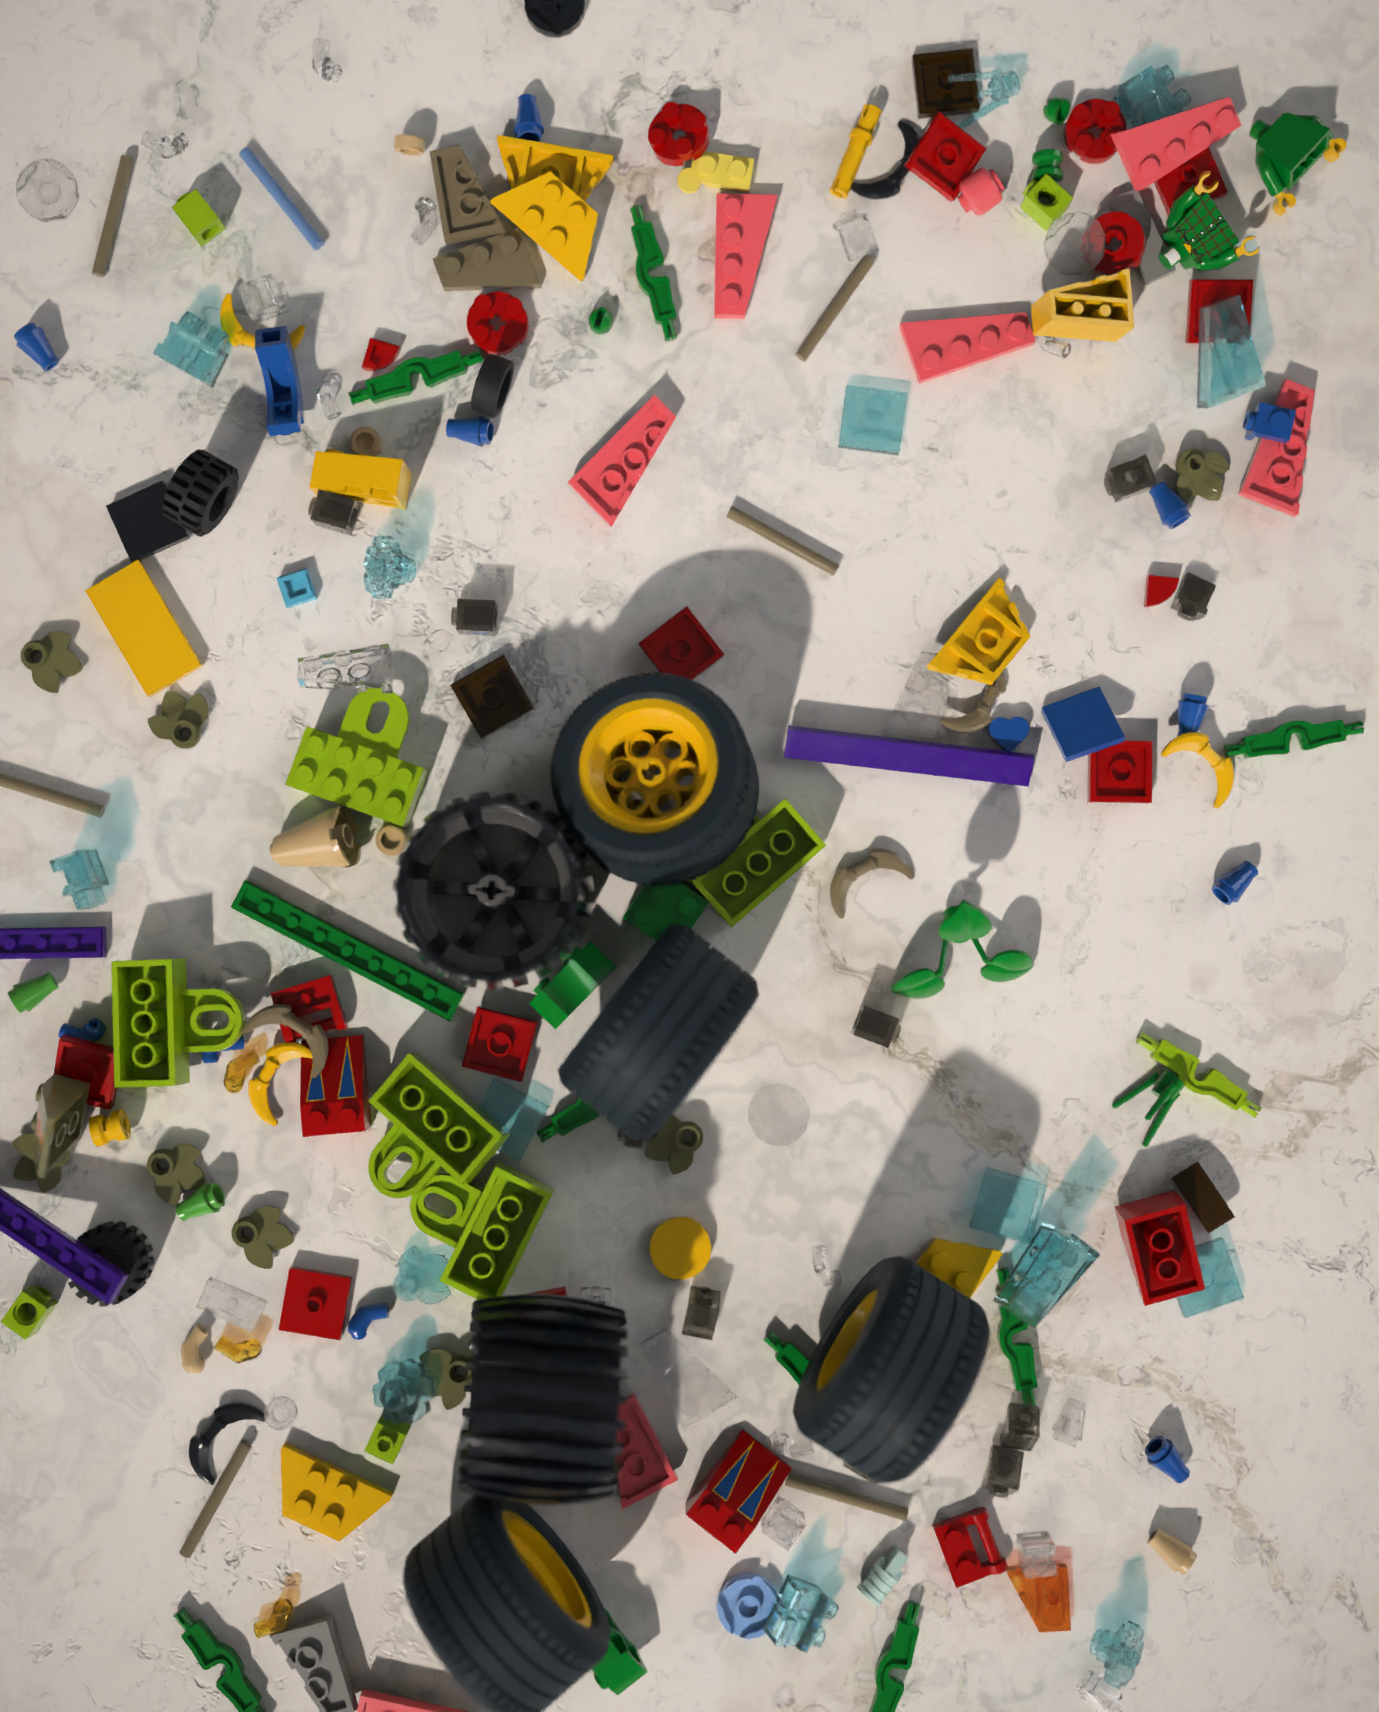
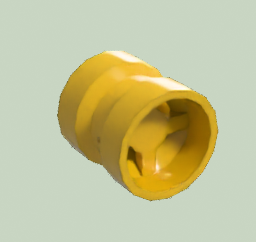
M125 1110L112 1111L109 1116L100 1114L90 1117L89 1132L95 1146L107 1145L114 1139L117 1141L130 1139L131 1127Z

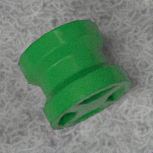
M1044 149L1035 152L1032 155V163L1035 166L1032 181L1036 179L1039 182L1046 173L1056 183L1062 181L1063 171L1060 168V164L1063 161L1062 151Z

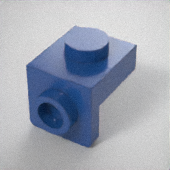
M1262 402L1258 403L1251 411H1247L1243 421V429H1246L1245 439L1252 440L1254 437H1260L1287 443L1290 440L1296 410Z

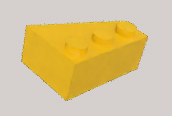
M1130 268L1121 270L1117 274L1099 276L1094 280L1084 283L1077 282L1048 290L1031 305L1033 335L1110 342L1119 340L1134 328Z
M326 449L325 452H315L309 488L315 495L327 497L335 495L336 498L343 497L350 501L406 510L412 473L403 459L375 457L365 454H344L339 450Z

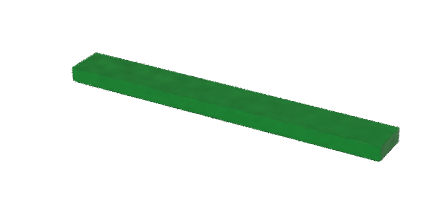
M244 880L231 905V908L449 1022L452 1020L465 993L248 880Z

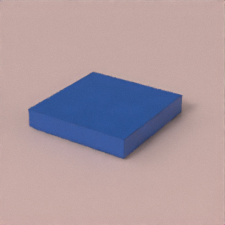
M1100 686L1042 707V715L1065 762L1124 742L1125 736Z

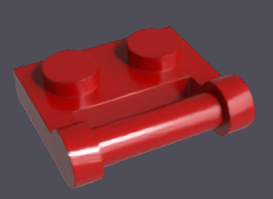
M332 975L270 993L274 1005H290L296 1017L330 1008L333 1017L310 1023L313 1026L321 1025L324 1032L336 1028L338 1031L348 1028L347 1018L342 1009ZM280 1024L285 1043H298V1040L303 1039L301 1034L289 1026L286 1027Z
M985 1507L972 1509L932 1525L956 1588L989 1575L1001 1574L1008 1569L1007 1562L1004 1557H1001L988 1524L989 1515ZM975 1524L989 1559V1561L981 1564L967 1530V1526Z

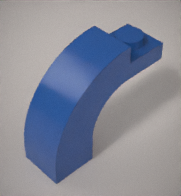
M279 326L255 330V351L261 366L267 396L266 426L269 436H286L295 432H301V424L304 423L303 399L297 364L287 327Z

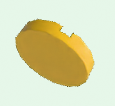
M678 1216L668 1218L656 1227L651 1236L649 1251L652 1263L660 1273L672 1279L684 1280L696 1276L705 1268L710 1259L711 1242L708 1232L701 1223L691 1217Z

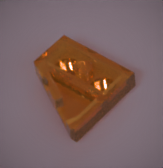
M1066 1564L1008 1566L1006 1573L1039 1632L1071 1631L1068 1567Z

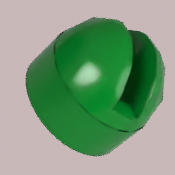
M1054 96L1047 100L1048 106L1045 105L1043 107V112L1046 119L1059 125L1066 120L1069 114L1070 102L1065 98Z
M597 307L590 312L588 322L590 329L594 333L606 334L611 330L613 318L609 310ZM600 313H602L604 315L601 321V325L597 326L596 322Z

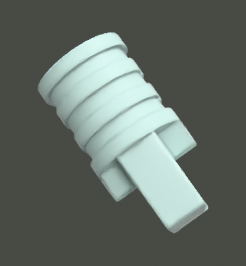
M895 1546L886 1558L881 1556L874 1564L873 1569L865 1576L863 1582L857 1586L859 1591L872 1603L880 1606L882 1600L886 1598L894 1584L896 1585L903 1576L900 1570L908 1560L907 1555Z

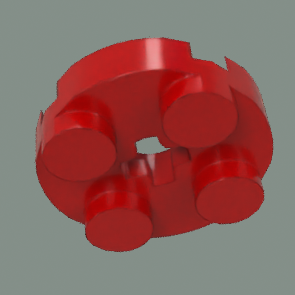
M1090 99L1076 105L1064 127V141L1071 153L1074 151L1076 155L1080 156V160L1090 164L1103 163L1112 158L1117 149L1110 134L1127 130L1126 120L1120 111V106L1114 101L1103 99ZM1092 125H1097L1102 129L1098 138H1095L1093 133H1088L1087 129H1090Z
M669 102L653 118L648 130V141L657 159L666 165L682 166L684 161L692 158L695 161L703 155L709 145L710 132L706 117L698 108L689 104ZM683 130L686 135L684 137L679 136L677 140H674L673 134L676 131Z
M1121 211L1108 212L1099 216L1094 221L1095 224L1091 226L1089 231H1086L1083 237L1082 251L1087 263L1097 274L1106 276L1117 274L1121 270L1128 268L1130 270L1137 268L1142 261L1146 248V235L1141 224L1135 218L1129 216V214ZM1113 237H1117L1118 241L1122 242L1116 251H1112L1109 248L1106 249V245L1111 243Z
M498 291L480 294L474 299V303L467 314L469 335L479 349L487 354L507 355L513 352V349L518 347L520 343L522 344L527 337L529 329L527 313L521 301L511 294ZM495 317H501L502 321H506V325L500 326L499 331H495L493 325L489 324Z

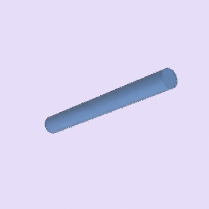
M249 147L242 149L239 156L313 249H320L324 245L320 236Z

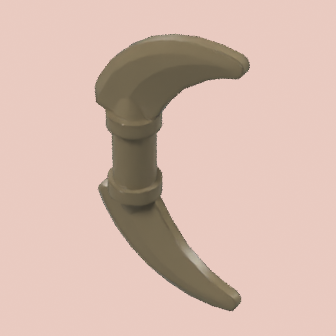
M1002 672L992 685L986 684L985 694L974 711L958 718H941L940 724L958 732H972L988 725L992 721L990 713L996 697L1006 691L1004 673Z
M871 849L869 856L865 857V860L852 867H839L833 876L830 886V900L835 913L839 918H844L845 896L852 882L856 881L861 875L877 868L896 870L907 878L913 879L914 874L909 864L892 851Z
M276 1004L262 1008L248 1020L243 1029L245 1034L265 1024H283L301 1034L306 1039L313 1057L311 1076L316 1078L325 1067L329 1052L327 1036L321 1025L313 1026L312 1024H307L296 1017L295 1013L292 1012V1007L286 1004Z

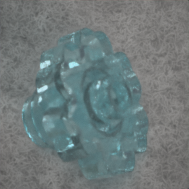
M379 535L373 538L372 546L367 547L364 558V568L366 571L363 580L366 591L370 592L374 599L386 600L387 598H392L394 589H398L399 585L413 582L416 575V563L414 559L409 558L406 554H402L400 544L394 542L392 536Z
M412 1358L402 1362L394 1360L379 1370L377 1376L380 1382L372 1387L374 1404L377 1407L383 1408V1417L386 1420H392L397 1425L405 1421L414 1423L430 1412L431 1405L429 1400L436 1396L435 1380L432 1376L425 1375L426 1368L423 1363L416 1362Z
M1128 1621L1127 1624L1122 1623L1116 1633L1109 1629L1105 1631L1098 1629L1090 1643V1653L1095 1655L1098 1661L1104 1663V1668H1106L1104 1680L1108 1685L1118 1690L1122 1686L1126 1687L1133 1678L1135 1668L1140 1662L1144 1648V1642H1142L1144 1630L1142 1626L1132 1621Z

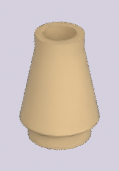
M1156 1528L1148 1538L1147 1543L1154 1548L1173 1572L1178 1571L1184 1575L1196 1560L1197 1554L1192 1551L1191 1545L1163 1532L1159 1528Z

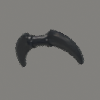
M902 121L897 123L905 141L904 157L901 159L898 167L883 180L870 184L853 182L851 185L853 192L868 199H885L900 192L901 181L910 171L904 164L920 139L917 132L907 123Z
M245 1403L225 1404L214 1410V1417L210 1425L199 1436H193L189 1444L191 1466L202 1480L210 1485L215 1483V1478L211 1474L208 1464V1452L213 1439L218 1433L225 1429L228 1424L240 1420L254 1419L265 1422L267 1416L261 1410Z

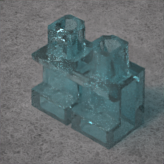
M1167 64L1155 70L1150 66L1122 83L1113 98L1127 119H1132L1131 124L1133 127L1183 112L1191 102V97L1185 89L1181 88L1174 94H1171L1167 86L1173 82L1175 77Z
M186 311L178 324L171 321L168 335L162 344L158 343L153 354L213 388L228 357L224 349L230 335L212 325L205 339L199 337L198 333L204 320Z
M77 850L49 861L54 873L64 872L68 885L64 887L62 894L63 896H72L77 910L91 909L107 903L102 887L109 885L97 850Z
M787 1574L776 1598L778 1604L774 1603L763 1630L775 1646L786 1648L788 1644L807 1653L810 1646H822L826 1638V1631L820 1626L822 1618L830 1620L835 1618L839 1607L832 1598L824 1594L818 1585Z

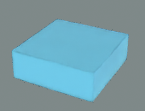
M306 568L277 577L287 608L317 599Z

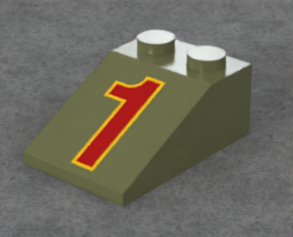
M54 1074L38 1087L35 1098L39 1102L38 1111L34 1114L31 1122V1129L34 1130L32 1143L38 1177L44 1178L81 1139L90 1083Z

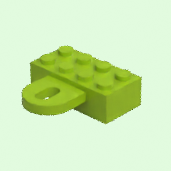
M368 688L358 693L350 702L337 737L306 726L285 785L409 828L429 771L423 767L398 759L410 724L409 710L403 699L386 688ZM378 702H386L390 710L384 728L379 733H371L368 729V721L372 710Z
M786 798L762 819L755 814L754 820L751 822L752 825L748 833L745 834L746 837L738 845L737 850L732 855L730 854L724 863H720L719 867L713 871H708V874L691 880L692 884L731 928L827 846Z
M186 958L111 961L115 1088L177 1086L190 1083L189 1052L224 1050L234 1045L243 1034L246 1016L239 999L231 992L219 988L187 989ZM205 1011H224L229 1016V1024L224 1029H206L201 1024V1016Z
M408 1053L368 1101L394 1124L375 1146L370 1155L368 1163L369 1176L375 1188L391 1198H406L419 1193L441 1167L461 1185L467 1184L475 1178L510 1134L422 1056L416 1053ZM406 1152L412 1158V1165L398 1182L393 1183L387 1177V1170L401 1153Z
M498 1162L484 1190L471 1183L461 1185L447 1173L435 1174L419 1193L411 1197L410 1211L414 1223L422 1232L455 1248L439 1281L477 1300L502 1296L554 1192V1188L501 1162ZM429 1193H437L453 1201L456 1205V1213L453 1216L447 1217L430 1209L425 1202L426 1196Z

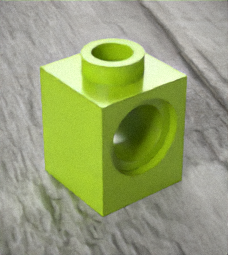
M1046 173L1039 182L1034 179L1022 193L1025 198L1020 208L1045 231H1048L1068 210L1073 197ZM1038 197L1048 198L1051 204L1043 205L1039 202Z
M197 189L191 193L187 192L181 195L176 204L172 206L174 212L201 247L226 229Z
M31 1285L19 1294L0 1322L27 1340L38 1332L58 1302L51 1298L52 1294L46 1288ZM27 1303L35 1306L36 1316H32L27 1312Z
M382 1413L364 1452L393 1465L411 1425L386 1413Z

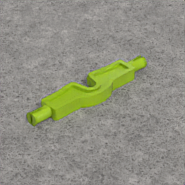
M1145 1032L1140 1033L1139 1037L1141 1038H1137L1136 1043L1151 1051L1150 1057L1174 1072L1184 1083L1186 1089L1197 1094L1210 1095L1230 1109L1238 1110L1240 1108L1253 1118L1259 1114L1255 1111H1261V1106L1246 1098L1248 1093L1232 1083L1218 1070L1210 1068L1200 1080H1196L1194 1073L1199 1064V1059L1196 1056L1177 1048L1166 1040L1160 1039L1156 1041L1145 1034Z

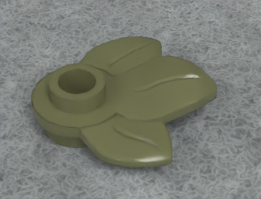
M1194 448L1182 451L1175 462V468L1179 474L1175 484L1177 495L1186 504L1190 503L1196 495L1209 501H1218L1223 490L1220 475L1230 469L1226 458L1215 451L1202 453ZM1191 459H1194L1195 462L1194 469H1191L1189 465Z
M60 631L50 632L41 641L33 640L28 642L21 650V661L26 668L32 670L34 683L47 692L58 693L61 677L74 676L83 669L80 659L73 652L67 650L71 643V635ZM37 651H41L42 658L36 662L34 654Z
M167 691L162 701V715L150 717L148 719L149 727L153 734L160 739L171 740L174 745L182 749L193 748L201 739L202 732L200 727L208 719L207 701L200 693L187 701L182 696ZM189 728L191 736L188 739H183L182 731Z
M672 1114L649 1141L644 1155L655 1161L669 1160L671 1173L673 1175L681 1173L690 1167L694 1151L703 1142L702 1129L694 1122H681ZM685 1131H690L693 1133L694 1138L690 1142H685L682 1139V1134Z
M34 1133L21 1135L12 1142L16 1150L23 1154L14 1170L13 1177L24 1181L37 1180L42 1193L52 1190L62 1179V1167L68 1163L71 1151L44 1178L38 1177L32 1143Z
M180 1144L172 1150L166 1148L158 1149L148 1158L147 1169L150 1175L155 1178V1192L163 1201L175 1206L178 1204L182 1189L195 1190L206 1183L204 1172L195 1164L201 1155V1150L195 1146ZM161 1158L168 1161L169 1166L167 1169L160 1167L159 1161Z
M262 1206L252 1216L242 1217L237 1220L232 1227L231 1235L233 1241L238 1246L244 1248L246 1259L257 1267L271 1269L274 1261L273 1251L283 1249L294 1242V1236L289 1228L278 1223L281 1214L280 1208ZM248 1226L252 1228V1237H247L244 1235V1227Z
M442 1348L430 1349L422 1353L419 1359L428 1370L420 1380L417 1388L418 1393L427 1396H442V1402L446 1410L460 1405L466 1397L464 1385L472 1382L473 1370L466 1369V1362L469 1361V1357L466 1355L453 1356ZM458 1365L464 1366L466 1373L458 1375L455 1372V1367Z

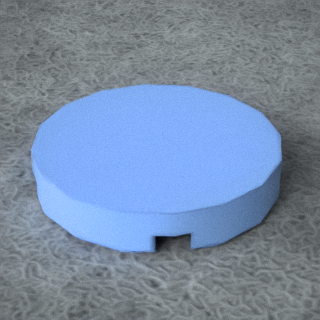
M750 1572L736 1574L727 1580L719 1591L717 1600L719 1620L724 1628L731 1634L734 1633L744 1639L761 1637L770 1631L775 1624L780 1608L777 1591L771 1582L760 1574Z

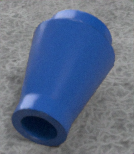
M523 94L518 98L514 134L519 139L540 142L544 133V127L537 107L536 97L532 94Z
M29 323L15 333L16 346L40 365L45 372L51 370L59 363V359L55 356L41 327H37L34 323Z
M485 416L459 419L449 418L446 424L447 437L483 447L484 444H491L494 424L491 419H486Z
M1165 482L1157 484L1149 491L1162 524L1167 525L1169 529L1178 527L1190 518L1189 506Z
M1187 693L1182 694V699L1178 700L1177 736L1188 732H1198L1209 705H1206L1208 697Z
M1244 861L1238 867L1215 879L1212 892L1226 905L1238 902L1254 877L1258 875V870L1249 861Z
M1158 1436L1147 1444L1145 1454L1150 1464L1171 1477L1176 1483H1182L1189 1477L1190 1470L1184 1464L1171 1440Z

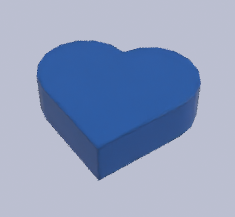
M999 717L990 722L987 731L990 738L1004 751L1012 752L1026 738L1030 728L1028 722L1022 717H1013L1010 720Z

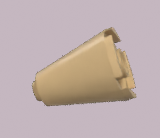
M335 806L275 836L272 844H270V855L280 866H355L358 864L361 856V843L355 844L354 834L359 833L353 815L346 807L340 808V806Z

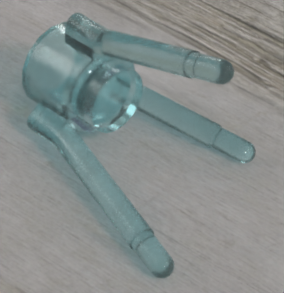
M997 69L991 72L950 75L948 77L950 82L991 79L988 82V89L977 93L976 97L981 99L990 96L995 100L957 126L961 129L966 128L997 107L1007 104L1010 97L1018 95L1020 83L1014 71L1011 70L1003 73L1001 69Z

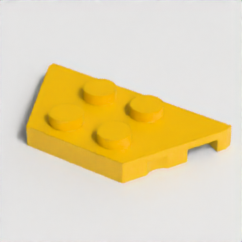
M497 135L498 147L511 189L551 171L583 201H586L614 162V156L610 154Z
M550 171L491 199L490 203L578 280L584 281L599 214Z
M1000 577L926 666L929 670L992 685L1031 637L1025 624L1019 619V612L1015 603L1010 602L1003 588L1005 583Z
M934 1237L916 1261V1264L971 1298L1003 1253L995 1248L989 1249Z
M286 1442L281 1448L282 1516L340 1542L392 1498L394 1492Z

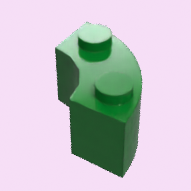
M591 941L582 949L576 946L565 960L567 962L566 966L551 981L546 977L534 989L537 995L529 1004L555 1030L616 968Z
M605 1609L611 1631L609 1647L604 1658L592 1668V1671L594 1672L596 1682L603 1690L609 1688L612 1692L619 1695L648 1671L635 1645L625 1637L613 1621L608 1610Z

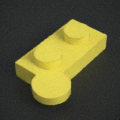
M705 151L697 160L693 161L692 159L691 168L681 170L677 177L678 187L687 194L697 192L701 184L711 188L749 193L754 158Z

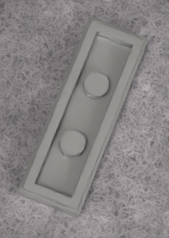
M1132 189L1110 199L1107 203L1110 212L1121 211L1129 214V216L1135 218L1141 224L1145 232L1146 248L1142 261L1137 267L1145 284L1149 285L1174 273L1176 270L1175 266L1167 269L1159 260V254L1166 250V247L1139 191Z

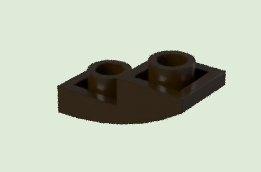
M1198 1161L1171 1178L1208 1234L1235 1218Z

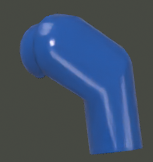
M384 1302L359 1307L348 1323V1332L351 1334V1337L355 1340H361L366 1337L367 1328L372 1320L389 1318L388 1303Z

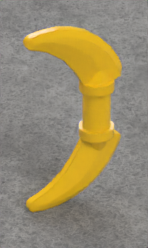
M227 293L220 309V323L225 337L234 347L246 345L255 349V336L250 334L249 331L244 330L237 320L232 305V295ZM299 325L294 332L289 334L293 351L302 340L305 331L304 325Z
M1188 732L1175 737L1164 747L1161 756L1167 757L1178 751H1194L1198 755H1202L1215 771L1217 795L1213 807L1218 809L1227 800L1233 787L1234 768L1231 758L1220 756L1211 747V744L1208 742L1209 737L1206 734Z
M281 1043L269 1048L265 1053L267 1057L266 1063L259 1076L249 1080L248 1094L253 1109L262 1120L272 1126H276L278 1121L272 1114L269 1106L268 1086L276 1069H279L282 1063L293 1058L305 1057L313 1059L310 1048L299 1043Z

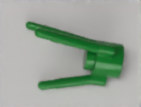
M1164 1070L1161 1075L1154 1072L1149 1079L1112 1104L1113 1108H1118L1151 1085H1154L1151 1091L1158 1099L1145 1115V1119L1150 1120L1164 1102L1165 1104L1142 1143L1144 1147L1149 1145L1171 1106L1180 1096L1179 1092L1185 1086L1169 1070Z

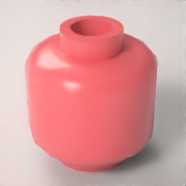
M979 168L960 182L959 189L961 195L957 199L966 213L972 210L976 215L981 216L1002 201L1001 192L1005 188L993 169L987 171L985 168Z

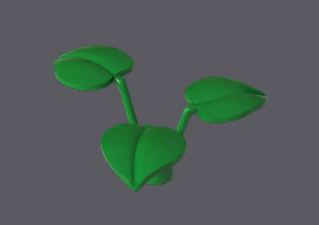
M962 900L959 905L951 906L943 912L944 920L938 927V934L943 938L938 969L935 972L930 968L912 971L895 982L890 987V991L900 996L915 999L931 997L940 992L945 986V981L941 976L944 973L948 941L964 943L971 939L980 957L986 964L980 969L981 975L990 981L1006 982L1014 980L1030 971L1035 964L1029 954L1019 950L1003 951L996 954L992 959L989 958L978 938L984 937L991 931V921L979 908Z

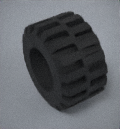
M198 449L191 453L179 465L168 484L163 502L164 516L197 536L203 537L222 521L234 500L239 480L237 468L203 449Z
M113 1221L105 1222L102 1225L99 1224L77 1238L79 1242L95 1253L98 1252L100 1247H109L121 1256L124 1266L123 1272L129 1276L112 1303L113 1305L121 1303L140 1290L146 1284L145 1280L151 1276L152 1270L149 1267L154 1264V1257H149L148 1253L153 1251L152 1245L146 1246L144 1243L147 1236L144 1233L138 1235L136 1233L138 1230L136 1226L126 1227V1222L122 1221L115 1224ZM73 1280L68 1282L71 1289L76 1287L79 1290L75 1294L80 1299L84 1296L88 1297L86 1303L93 1305L99 1302V1306L109 1305Z

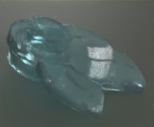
M416 1246L407 1249L398 1261L399 1274L393 1281L395 1295L402 1301L411 1302L418 1299L428 1305L436 1304L446 1299L451 1294V1290L439 1280L448 1263V1257L442 1254H430L422 1257L421 1252ZM405 1280L414 1282L415 1287L413 1290H407L404 1287Z

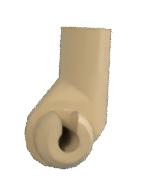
M196 1324L181 1345L182 1367L186 1372L194 1374L202 1372L205 1367L203 1357H199L198 1348L209 1334V1331L199 1324Z

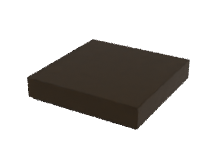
M973 48L912 55L911 62L918 119L931 118L938 111L945 116L979 112L980 105Z
M504 655L450 685L481 739L535 709Z

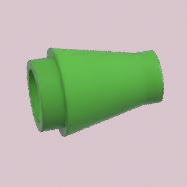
M48 972L43 976L13 985L14 989L8 991V995L20 1013L25 1010L30 1012L49 994L58 989L59 986L52 974Z
M205 1183L185 1200L176 1204V1213L182 1221H186L190 1218L219 1212L220 1207L225 1205L224 1193L218 1184Z

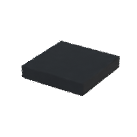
M163 481L106 506L132 563L138 559L141 561L190 539L185 528L167 519L163 514V502L167 490L166 484Z

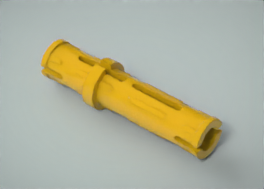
M864 104L860 118L855 128L851 129L849 138H851L829 189V192L838 198L843 197V199H846L848 197L864 153L873 142L874 138L872 135L882 114V111L875 105Z

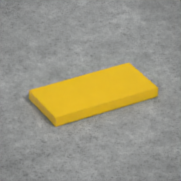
M139 559L85 590L148 697H152L203 666Z

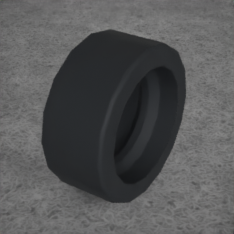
M492 353L486 356L473 388L471 408L473 411L493 418L498 416L511 386L514 373L513 361Z

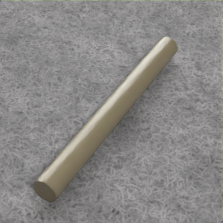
M121 155L92 269V274L98 277H104L133 164V159L126 155Z
M869 255L863 257L795 355L801 361L805 362L873 266L875 261Z
M733 506L726 516L833 576L839 567L837 563Z
M0 773V786L100 818L104 814L105 806Z
M241 1440L183 1544L180 1550L182 1556L186 1558L192 1556L252 1448L249 1442Z
M790 1473L786 1478L785 1486L903 1521H906L909 1509Z

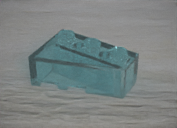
M1240 295L1229 296L1201 307L1199 311L1197 408H1210L1265 387V379Z
M1043 1222L993 1301L1020 1321L1036 1328L1101 1254L1075 1234Z

